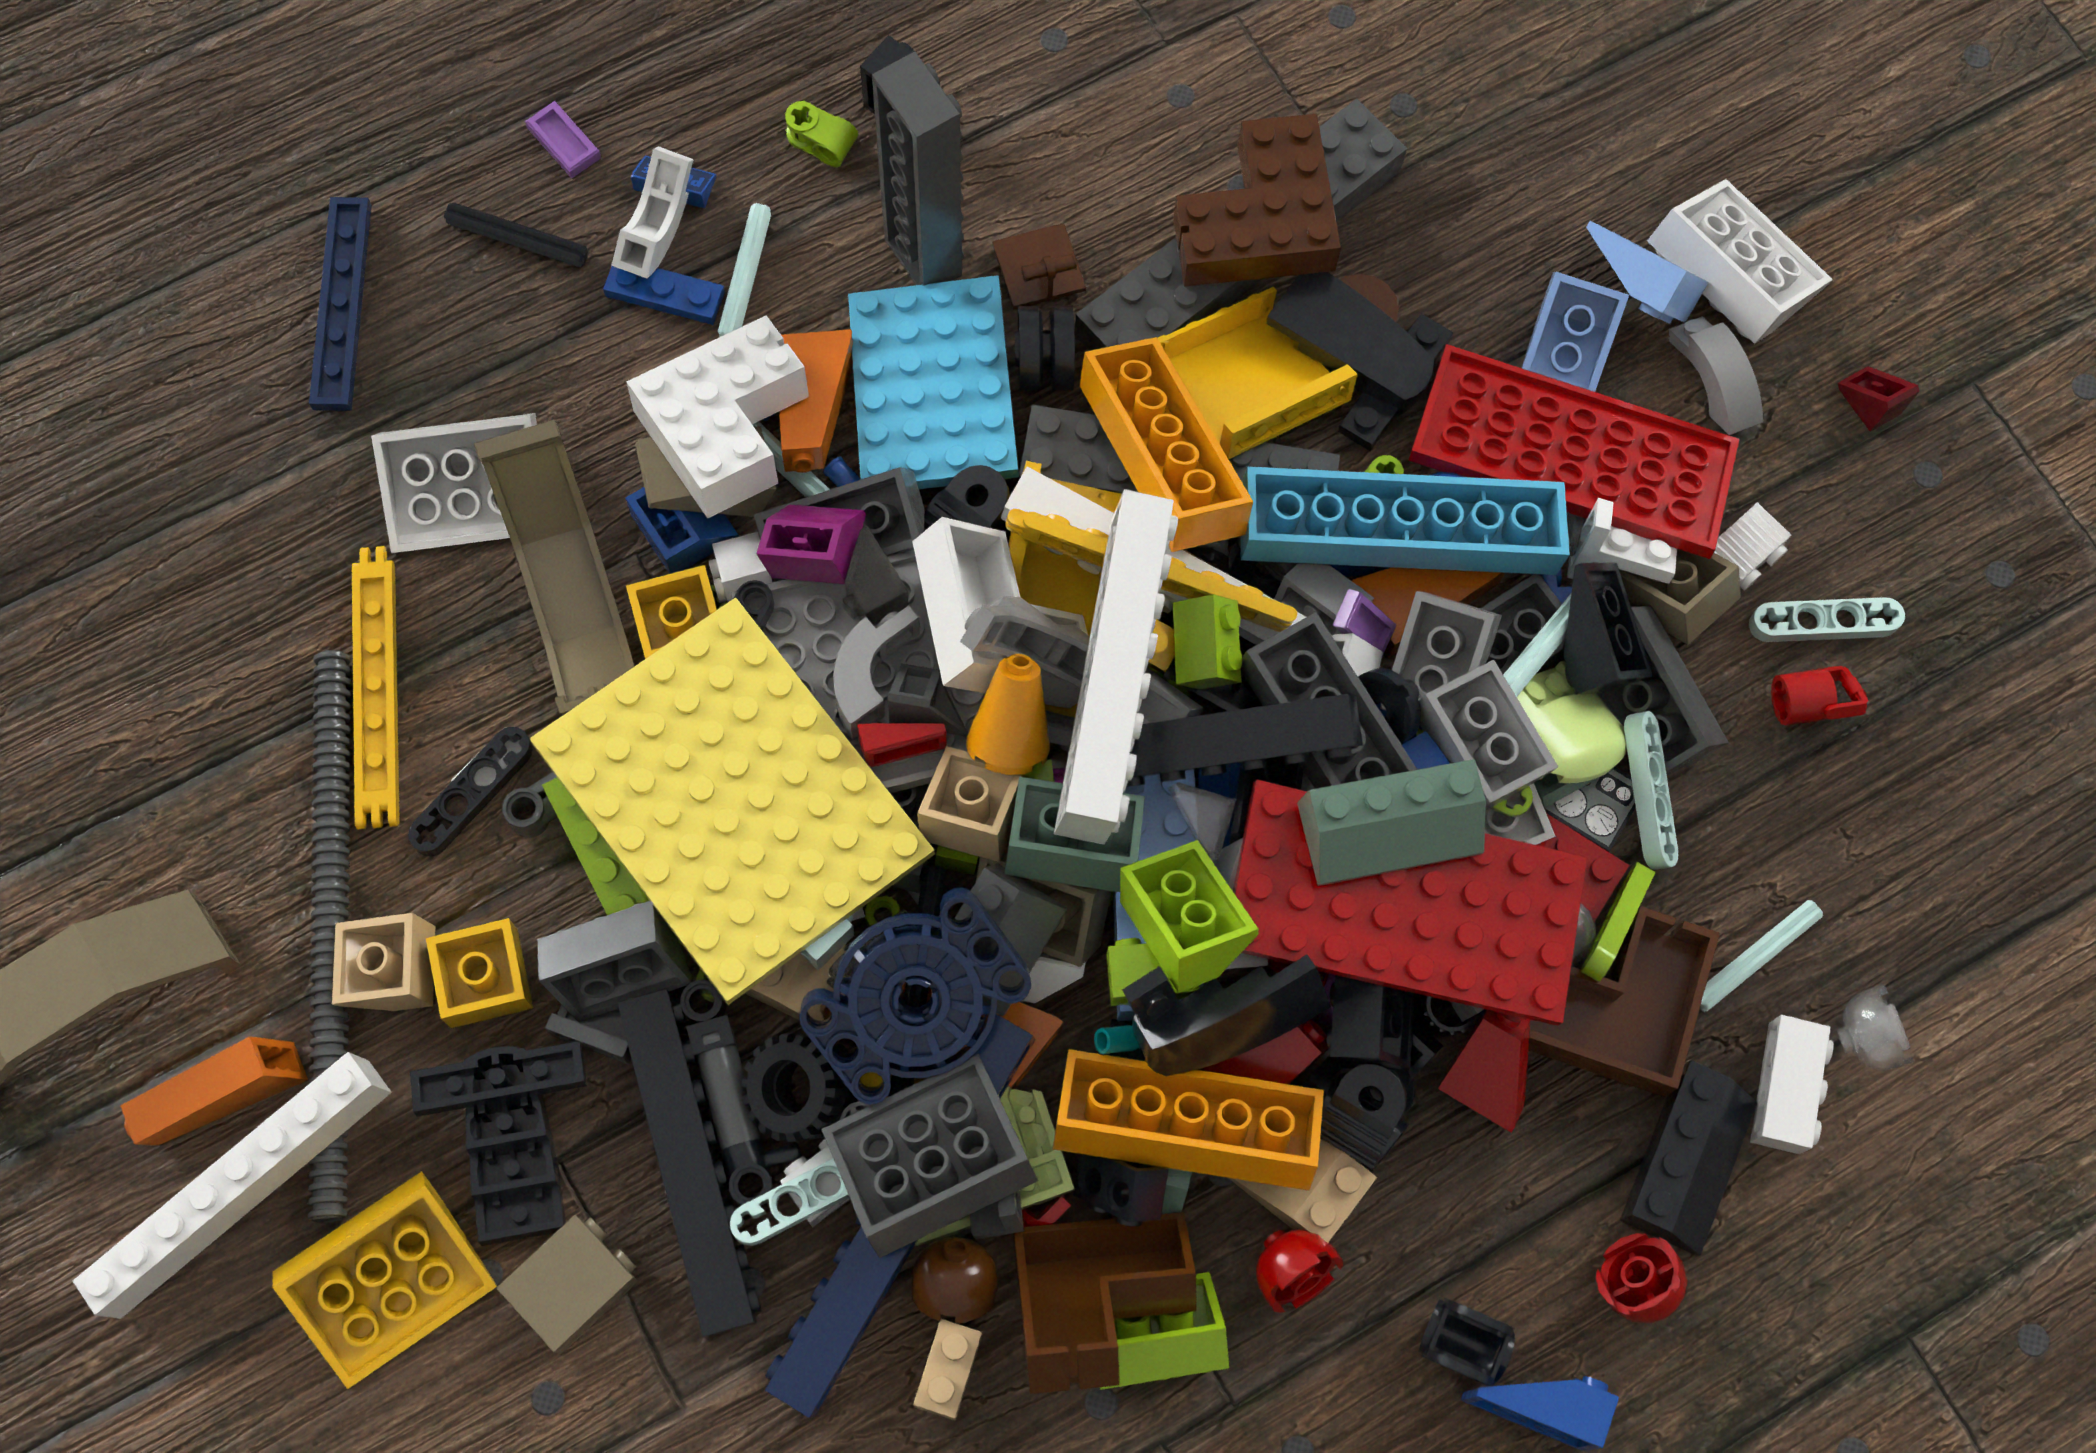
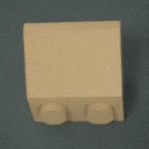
M946 746L917 812L920 832L929 843L1000 862L1010 838L1019 777H1025V774L1006 775L992 772L985 768V761L976 755L974 761L967 751Z
M414 913L336 923L332 1004L341 1007L387 1011L433 1006L434 980L426 938L435 936V926Z

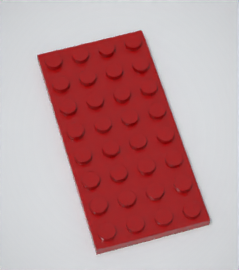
M1446 344L1408 461L1442 472L1455 473L1470 478L1564 482L1567 513L1587 519L1598 498L1613 502L1611 526L1624 529L1652 541L1661 540L1671 547L1711 559L1716 550L1739 439Z
M1256 780L1253 783L1233 892L1258 927L1259 932L1258 936L1243 950V954L1286 964H1292L1307 954L1317 967V970L1551 1025L1558 1026L1563 1023L1587 857L1485 833L1484 853L1480 855L1318 886L1297 804L1308 791Z

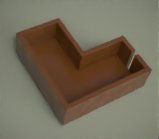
M1317 114L1241 121L1238 152L1245 189L1176 196L1173 220L1177 246L1180 249L1179 259L1184 287L1336 271L1341 245Z
M1640 906L1618 951L1611 980L1603 977L1598 982L1582 973L1581 969L1571 966L1563 1023L1556 1026L1530 1020L1528 1050L1663 1097L1668 1096L1678 1089L1720 933L1683 921L1671 932L1670 937L1665 936L1664 934L1674 926L1676 918Z
M1184 1212L1161 1214L1160 1220L1142 1221V1225L1138 1227L1120 1224L1114 1218L1024 1227V1232L1014 1233L1016 1272L1030 1394L1070 1390V1383H1079V1389L1119 1386V1355L1114 1319L1197 1311L1196 1271Z

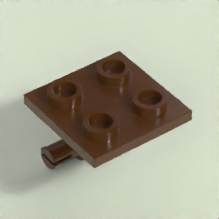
M1064 223L992 241L1013 310L1018 309V306H1030L1086 291V286Z

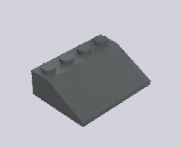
M979 1054L970 1057L965 1063L946 1073L931 1076L885 1098L878 1104H873L821 1129L865 1236L879 1258L1038 1181Z

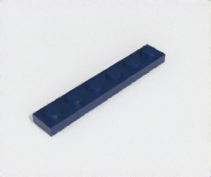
M330 197L309 405L312 410L352 411L372 207L369 198Z

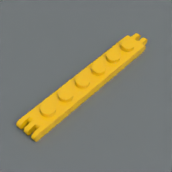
M1020 509L1009 511L1005 522L1006 528L1009 531L1020 534L1024 539L1103 568L1108 541L1106 533L1093 528L1079 529L1071 526L1066 518L1055 514L1044 516L1036 512H1025ZM1171 557L1167 579L1162 582V590L1187 599L1215 594L1237 600L1241 619L1277 632L1290 627L1297 618V611L1294 607L1263 596V592L1249 585L1237 587L1224 582L1225 579L1217 573L1211 571L1199 573L1186 568V564L1181 560Z
M385 546L376 547V562H371L370 548L367 547L360 548V563H352L355 827L357 830L366 829L367 813H371L373 828L383 827V812H388V824L390 827L399 826L400 822L395 564L393 560L387 561Z

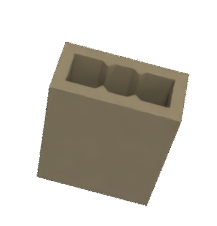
M576 1214L497 1287V1290L550 1349L559 1355L563 1354L638 1282L631 1274L636 1265L620 1248L612 1253L602 1242L608 1236L605 1231L591 1217L584 1222Z

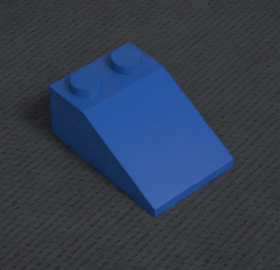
M1583 1376L1582 1380L1573 1379L1479 1387L1463 1392L1460 1401L1578 1450L1587 1451L1603 1448L1619 1397L1607 1392L1608 1384L1588 1376Z

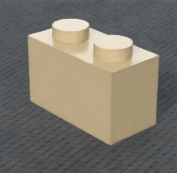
M941 1319L913 1403L915 1408L956 1421L981 1342V1331Z

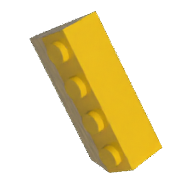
M422 1171L272 1272L273 1289L347 1389L497 1287L448 1207Z

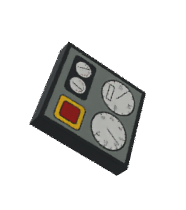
M1614 767L1613 771L1544 808L1545 812L1610 852L1636 808L1631 776Z

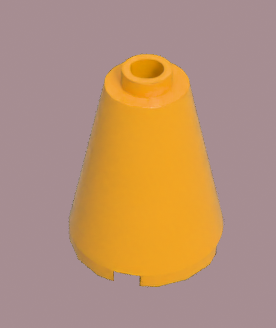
M1013 654L999 662L967 735L966 748L969 756L974 761L975 755L985 761V768L992 772L1006 775L1027 774L1032 772L1033 765L1041 762L1042 766L1048 758L1050 742L1041 669L1034 660L1024 654Z

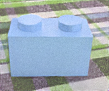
M1589 221L1586 228L1630 296L1642 302L1638 309L1669 324L1673 318L1686 323L1708 282L1628 239Z
M1553 272L1530 339L1522 369L1595 392L1629 295L1559 272Z

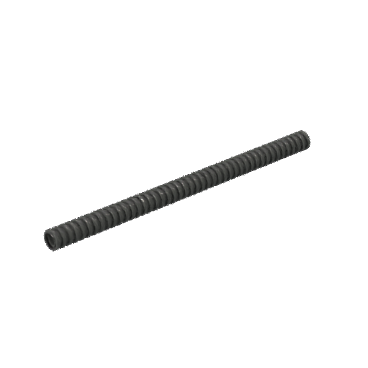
M337 650L322 651L316 654L313 660L317 665L313 669V674L317 677L313 681V686L317 688L313 693V698L317 700L313 704V710L317 712L313 716V722L317 724L313 728V734L317 736L313 739V746L317 749L313 751L312 757L317 761L313 763L312 770L317 774H314L312 777V782L316 784L312 789V794L316 797L312 801V807L316 809L312 813V819L316 821L312 825V831L316 833L312 837V844L316 847L312 849L311 855L316 860L312 861L311 868L316 870V872L311 875V880L315 883L311 888V893L315 895V898L311 900V906L315 908L311 912V918L315 920V923L311 925V931L315 933L311 937V944L315 945V948L310 951V956L315 958V961L311 962L310 969L315 971V973L310 976V981L314 983V987L310 989V994L314 996V999L310 1001V1007L314 1009V1012L310 1014V1020L314 1022V1025L310 1027V1033L314 1035V1038L309 1041V1045L314 1048V1051L309 1054V1059L314 1061V1064L310 1065L309 1072L314 1074V1077L310 1078L309 1084L345 1055L347 1051L344 1050V1047L349 1044V1039L344 1037V1034L349 1032V1026L345 1025V1021L349 1019V1013L345 1012L347 1007L332 1004L335 924L345 922L349 918V911L345 910V907H348L350 904V900L345 897L350 892V887L345 885L350 880V875L345 870L350 867V862L346 860L350 855V850L346 848V845L350 843V837L346 835L350 831V825L346 823L350 818V813L346 810L350 806V800L346 798L350 794V788L346 786L350 782V776L346 774L350 770V764L346 762L350 758V752L346 749L350 746V739L347 736L351 733L350 727L347 726L351 721L350 715L347 714L351 709L350 703L347 702L351 697L350 691L347 690L351 686V681L347 678L351 674V669L347 666L351 662V657ZM345 1131L308 1162L310 1166H313V1170L308 1172V1178L313 1179L312 1184L308 1186V1191L312 1193V1197L308 1199V1205L312 1206V1211L308 1212V1219L314 1222L341 1221L348 1216V1211L343 1209V1205L348 1203V1197L343 1196V1191L348 1190V1184L344 1183V1178L348 1176V1171L344 1169V1165L348 1163V1157L344 1156V1151L348 1150V1144L344 1143V1138L348 1137V1131Z

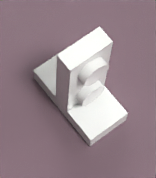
M1598 498L1570 549L1567 578L1573 579L1574 568L1581 563H1617L1620 570L1669 584L1675 575L1677 548L1671 547L1661 540L1652 541L1624 529L1611 526L1613 502Z

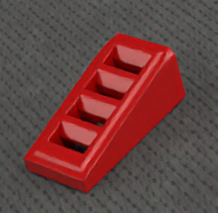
M867 723L857 725L858 739L863 758L870 768L943 750L947 746L944 723Z

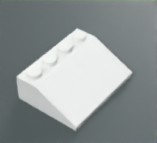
M1727 179L1673 208L1647 240L1656 249L1658 256L1706 280L1708 284L1702 294L1709 300L1710 305L1716 311L1723 313L1736 326L1737 331L1745 338L1750 339L1754 344L1776 330L1833 280Z
M535 413L382 432L372 435L391 553L510 538L486 471L478 458L474 443L537 425Z

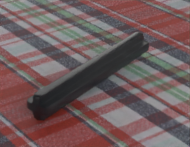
M449 203L444 213L446 223L577 267H582L588 257L585 245L458 203Z

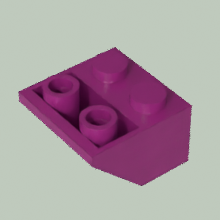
M788 505L766 519L756 554L771 578L847 585L866 513L864 510Z

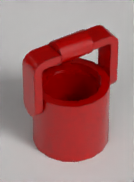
M1844 666L1779 674L1773 678L1771 685L1772 705L1781 725L1787 726L1828 719L1832 720L1860 716L1866 713L1868 703L1866 692L1857 678ZM1834 681H1841L1842 687L1852 702L1837 704V691Z

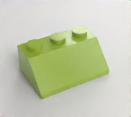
M1198 840L1120 868V903L1178 993L1218 978L1258 936V927Z
M1210 1272L1196 1274L1197 1311L1114 1319L1118 1343L1120 1385L1100 1387L1101 1390L1229 1368L1226 1327Z

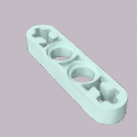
M1886 597L1768 602L1759 606L1751 615L1749 629L1755 638L1764 642L1887 637L1902 626L1905 620V612L1898 601ZM1846 610L1850 612L1856 620L1855 626L1847 628L1840 625L1836 618L1837 611ZM1881 610H1883L1885 616L1892 617L1888 624H1885L1883 618H1872L1866 624V618L1875 617ZM1800 612L1811 613L1817 620V627L1811 630L1802 627L1798 621V614ZM1765 615H1768L1769 620L1773 622L1783 621L1788 615L1787 622L1777 623L1772 630L1769 629L1767 623H1761Z
M1650 711L1630 714L1624 722V733L1643 856L1650 869L1670 868L1675 866L1678 861V846L1658 721Z
M834 1159L815 1167L736 1209L731 1216L730 1228L737 1241L749 1246L760 1244L849 1198ZM824 1173H834L841 1180V1187L833 1196H823L816 1189V1181ZM786 1193H795L802 1200L800 1211L791 1217L780 1214L777 1209L779 1198ZM769 1202L771 1213L779 1224L771 1227L769 1219H766L757 1225L758 1233L751 1236L748 1231L740 1233L738 1228L744 1224L742 1217L749 1213L753 1219L766 1214L761 1206Z

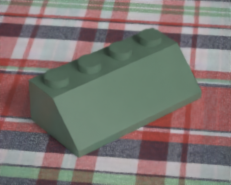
M1475 759L1308 790L1297 802L1318 886L1484 853L1486 799Z

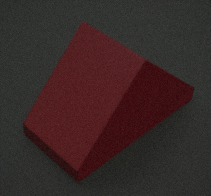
M1869 366L1838 382L1840 392L1870 432L1901 415L1919 393V386L1917 384Z

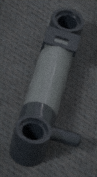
M696 980L688 984L683 990L680 998L681 1008L686 1017L693 1023V1025L686 1026L693 1055L696 1057L729 1182V1191L733 1199L742 1206L775 1189L769 1168L795 1161L802 1157L798 1143H792L768 1151L764 1150L757 1121L752 1122L748 1116L751 1107L743 1103L742 1096L747 1095V1087H741L742 1078H745L731 1020L728 1015H724L726 1001L710 981ZM704 993L712 995L714 997V1005L710 1011L706 1013L693 1011V1003L698 996ZM752 1175L761 1177L763 1180L762 1192L754 1198L744 1197L741 1193V1184L744 1179Z

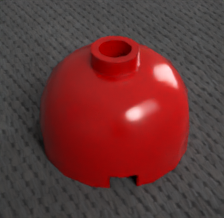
M1305 1229L1291 1230L1287 1233L1284 1230H1279L1265 1240L1263 1244L1265 1249L1260 1254L1256 1265L1258 1287L1272 1310L1277 1313H1284L1285 1310L1281 1305L1291 1302L1295 1308H1298L1326 1289L1334 1281L1330 1274L1331 1270L1336 1264L1341 1271L1343 1259L1333 1245L1327 1243L1318 1234L1311 1233Z
M1636 1233L1619 1239L1606 1250L1603 1255L1606 1260L1601 1267V1272L1597 1268L1596 1281L1600 1294L1614 1312L1631 1322L1654 1323L1666 1319L1678 1309L1685 1297L1688 1281L1682 1260L1666 1240L1662 1238L1660 1240L1649 1238L1647 1234Z

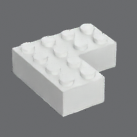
M767 316L761 317L626 381L634 413L707 518L778 484L774 455L752 424L809 397L805 366L788 344L784 345L783 337Z
M941 517L913 540L912 543L942 683L946 687L986 693L999 662L1008 656L992 651L973 652L963 645L960 640L966 632L965 623L976 609L981 608L982 605L992 606L996 601L1002 599L1003 596L1020 597L1006 532ZM1032 605L1058 625H1075L1088 635L1083 615ZM1041 669L1046 705L1070 709L1078 703L1080 687Z

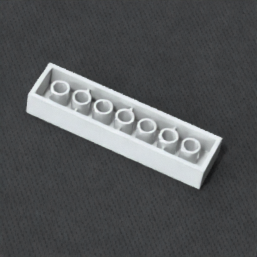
M1124 489L1112 517L1054 835L1104 845L1112 832L1118 833L1120 823L1125 821L1129 806V796L1122 794L1126 790L1128 780H1132L1137 755L1130 754V752H1132L1135 739H1139L1142 730L1144 714L1137 712H1139L1142 699H1146L1150 685L1151 674L1145 672L1149 659H1153L1158 634L1152 632L1156 619H1160L1165 595L1161 594L1160 590L1163 580L1167 579L1171 555H1168L1167 551L1169 542L1174 540L1178 524V516L1171 515L1174 503L1172 499Z

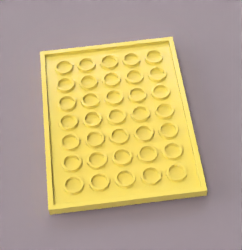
M736 597L530 738L533 746L728 1005L935 855V850Z

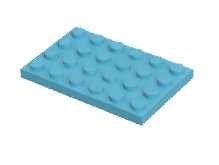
M999 275L931 283L925 286L914 285L848 294L850 329L852 330L853 340L852 359L860 478L865 479L902 467L914 471L918 488L926 489L948 486L959 472L977 465L995 469L1004 479L1018 478L1019 470Z

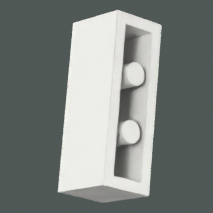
M1780 1015L1769 1022L1757 1095L1758 1103L1755 1108L1750 1139L1751 1143L1795 1154L1806 1152L1818 1143L1821 1134V1121L1817 1120L1818 1107L1823 1104L1828 1087L1827 1081L1823 1080L1825 1064L1827 1065L1830 1062L1834 1047L1833 1041L1829 1040L1830 1026L1785 1015Z

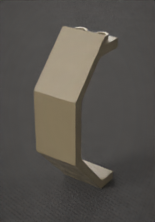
M555 420L476 442L474 446L478 458L486 471L512 542L545 645L558 696L555 697L559 713L564 715L632 669L635 665L587 510L558 425Z
M184 890L74 923L0 970V1086L14 1067L21 1061L122 998L206 969L219 968L225 974H229L240 967V962L201 900L189 890ZM0 1111V1120H1L2 1118H4V1116L2 1115V1113H1V1111Z

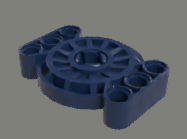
M965 888L949 890L942 897L940 903L941 917L931 914L906 913L885 918L867 928L850 944L840 960L833 991L819 988L809 991L804 996L799 1015L803 1030L860 1102L868 1105L882 1102L888 1096L891 1089V1075L902 1078H927L946 1073L965 1063L981 1047L990 1033L997 1012V999L1006 1003H1017L1024 1000L1029 994L1031 978L1025 961L970 890ZM957 902L966 903L972 909L971 914L963 920L953 919L948 914L949 908ZM907 924H911V925H921V926H905V927H901V928L895 929V927H899V926H903V925H907ZM931 926L941 928V930L931 928ZM884 931V934L875 938L867 947L863 946L869 939ZM981 937H991L998 943L996 948L988 954L977 952L973 946ZM854 956L857 961L854 964L851 977L843 978L845 969ZM1008 971H1016L1023 976L1022 981L1015 987L1003 986L999 982L1000 977ZM907 982L909 986L915 984L926 988L930 986L931 998L920 1007L908 1006L899 996L902 991V985ZM816 1004H822L827 1006L832 1014L825 1020H815L809 1015L808 1010ZM987 1014L984 1024L976 1035L974 1032L978 1027L981 1015ZM848 1038L856 1043L857 1049L850 1054H843L835 1049L834 1044L840 1039ZM966 1045L965 1048H963L959 1053H957L963 1046ZM874 1072L879 1074L883 1081L876 1087H867L861 1083L860 1078L863 1074Z

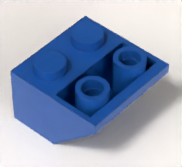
M644 487L625 498L632 518L669 574L683 571L714 553L713 543L739 537L725 514H716L707 518L703 512L649 508Z

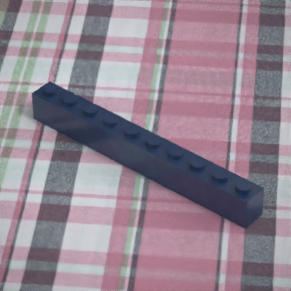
M996 1014L990 1033L981 1047L972 1056L979 1054L999 1099H1001L1035 1038L1032 1034ZM986 1015L984 1018L980 1017L978 1027L974 1032L976 1035L984 1024ZM857 1218L855 1224L860 1226L859 1231L852 1242L846 1239L837 1251L833 1262L838 1264L830 1280L824 1277L813 1292L811 1301L816 1304L807 1318L800 1316L788 1336V1339L793 1341L785 1357L778 1354L765 1375L770 1382L765 1391L808 1418L815 1417L918 1240L879 1258L866 1238L860 1221Z

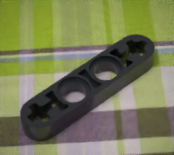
M507 727L498 732L412 823L409 828L408 837L418 853L423 856L432 857L443 852L528 762L532 756L533 746L524 730L518 727ZM520 739L521 751L518 753L514 751L507 753V748L504 744L508 740L515 743ZM507 753L503 758L504 763L507 765L504 770L495 759L491 758L493 754H496L501 759ZM483 767H491L496 770L495 780L487 786H479L474 781L476 772ZM457 796L466 798L468 807L462 815L451 816L447 814L446 807L449 800ZM438 813H440V815L443 817L446 823L451 825L449 829H446L444 825L441 824L435 830V828L440 824L439 821L435 818V816ZM426 829L429 832L435 830L434 834L437 840L433 844L425 841L421 845L424 839L420 834L423 830Z

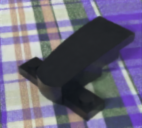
M1329 272L1298 275L1269 313L1266 323L1299 342L1298 351L1331 368L1330 372L1348 364L1357 373L1354 388L1363 392V394L1340 423L1338 432L1369 451L1372 450L1396 415L1400 416L1419 400L1433 374V364L1453 336L1452 331L1422 313L1409 331L1406 332L1376 305Z
M1307 954L1271 978L1262 966H1259L1225 990L1217 979H1213L1180 1002L1160 966L1122 989L1135 1014L1132 1022L1133 1033L1145 1060L1154 1072L1164 1076L1207 1067L1250 1051L1293 1030L1331 1007L1317 967Z
M580 1041L532 1050L512 1046L492 1047L464 1059V1062L410 1071L412 1106L416 1117L466 1108V1150L470 1155L471 1196L475 1200L478 1243L481 1246L556 1233L566 1223L556 1153L542 1094L587 1086L583 1046Z

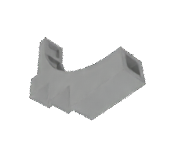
M1005 596L996 601L992 606L982 605L981 608L976 609L965 623L966 632L960 642L971 651H992L1006 656L1013 654L1027 655L1041 669L1081 688L1090 636L1075 625H1058L1021 597ZM1147 667L1145 673L1151 674L1150 685L1146 699H1142L1139 712H1137L1144 714L1143 724L1200 716L1204 709Z

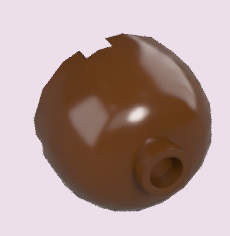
M946 1237L936 1240L921 1252L914 1264L912 1272V1300L921 1312L932 1319L941 1321L942 1314L945 1316H955V1323H965L982 1317L992 1309L995 1303V1295L998 1288L996 1265L985 1247L974 1240L963 1237Z

